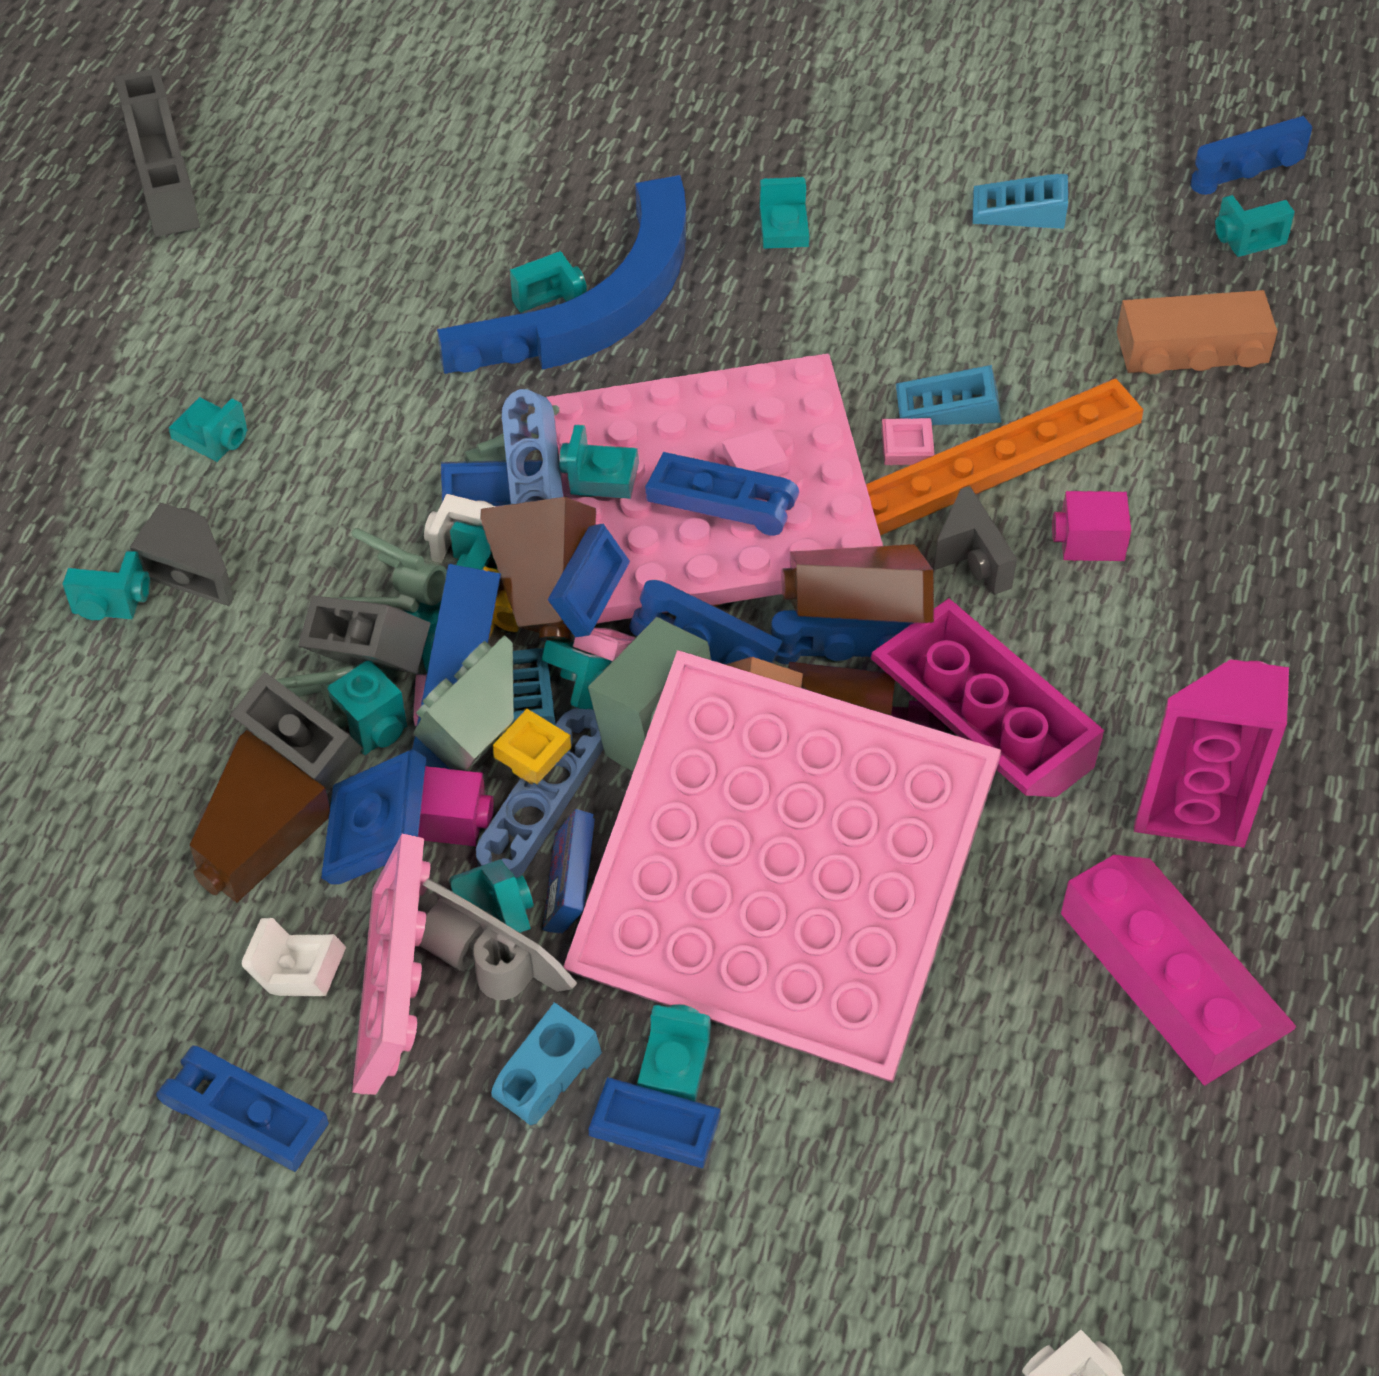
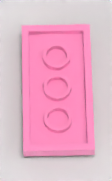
M401 834L372 890L352 1093L376 1095L387 1076L394 1077L396 1075L402 1051L409 1052L415 1040L417 1017L409 1015L410 998H415L419 988L422 966L421 963L413 962L414 949L422 941L426 924V913L418 911L419 896H423L427 888L423 886V883L430 876V862L422 861L424 838Z

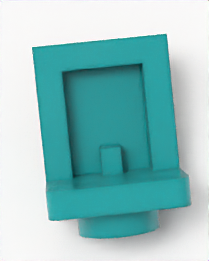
M561 251L510 269L512 301L520 313L561 297L567 302L587 292V285L582 271L578 266L572 267Z
M126 551L119 573L68 568L62 585L73 614H79L89 620H101L104 617L133 620L138 602H145L148 598L150 576L147 571H143L138 552Z
M363 662L328 686L329 697L345 712L350 736L362 747L361 752L364 755L378 746L381 748L390 746L400 737L403 729L407 727L402 692L373 662Z
M501 859L450 877L449 885L453 893L519 933L531 929L525 910L533 908L534 904L527 882L523 875L515 877Z

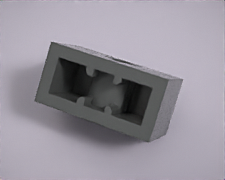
M312 595L298 646L338 662L357 665L365 661H371L380 669L417 674L430 622L386 604Z

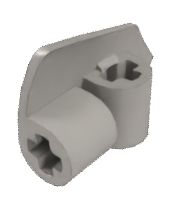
M427 879L423 883V886L436 892L439 900L426 915L425 930L419 946L459 971L466 970L474 962L478 986L487 997L495 1000H507L516 997L524 990L532 978L537 979L557 992L571 990L577 984L566 969L534 941L432 879Z

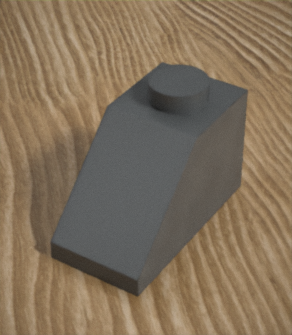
M160 502L130 546L131 551L138 552L143 571L149 573L151 581L230 606L234 597L227 569L206 517L199 515L189 508L180 509Z
M265 671L230 714L327 790L336 783L362 750V747L350 735Z

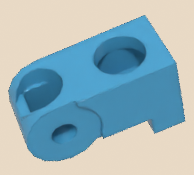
M554 1002L499 1073L492 1088V1097L529 1125L536 1124L552 1107L561 1092L564 1093L582 1069H588L601 1055L602 1052L596 1031Z

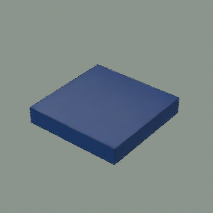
M411 749L333 785L321 876L323 880L330 884L340 885L385 866L401 834L418 837L426 766L425 756Z

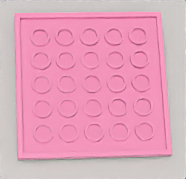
M829 354L546 397L552 406L557 405L560 410L554 416L559 463L561 446L563 443H570L574 425H585L588 445L638 448L639 465L631 499L571 495L568 474L561 473L563 497H568L596 508V525L604 523L630 560L597 623L632 618L634 611L642 607L639 598L644 584L648 580L663 581L710 605L782 594L781 570L782 568H790V551L883 546ZM766 427L771 428L788 458L789 472L778 475V477L791 480L799 488V496L794 507L786 510L788 519L783 531L775 536L763 534L755 525L648 502L645 486L663 452L730 466L723 454L722 441ZM755 498V499H757V500H761V501H766V502H767V500L760 499V498Z
M677 650L563 967L569 973L666 1006L675 1004L690 1006L701 1014L710 1016L713 1022L893 1083L1001 757V750Z

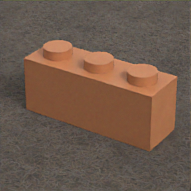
M1259 290L1123 300L1116 332L1128 373L1146 372L1148 374H1159L1165 370L1192 368L1197 371H1204L1218 366L1240 365L1242 367H1253L1260 363H1269L1278 331L1265 291Z

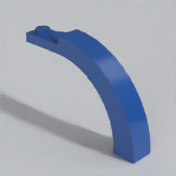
M677 175L635 183L636 215L640 225L637 239L622 264L599 285L576 298L549 308L437 329L444 374L457 371L472 372L479 367L504 362L515 364L524 361L526 358L536 356L539 357L542 370L568 364L613 345L644 323L658 309L671 291L683 263L686 244V203L681 176Z

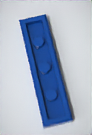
M448 564L422 701L445 678L454 685L458 681L454 675L463 666L462 662L483 641L488 643L501 573ZM415 736L412 749L426 757L427 767L450 769Z

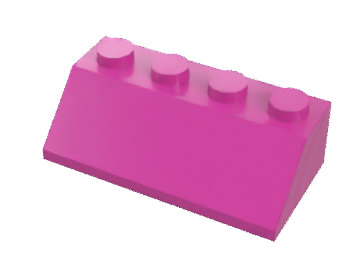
M950 598L934 608V622L913 623L872 652L871 659L956 735L1000 749L1001 757L996 770L1025 796L1057 797L1094 769L1104 730Z
M1230 659L1168 698L1136 814L1134 832L1245 847L1287 726L1289 667L1269 665L1261 661Z
M1112 855L1068 881L1061 915L1204 1086L1295 1030L1296 1025L1150 858Z

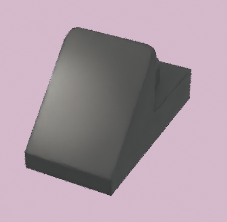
M967 486L960 489L938 537L933 569L937 570L968 559L973 576L978 581L984 579L993 595L1012 589L1017 558L972 488Z

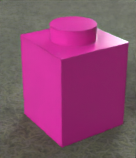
M1065 491L1062 512L1054 511L1052 519L1053 542H1062L1063 560L1125 561L1131 535L1127 492Z
M425 766L418 837L424 838V841L476 847L480 828H487L492 821L494 806L493 796L485 795L483 773Z

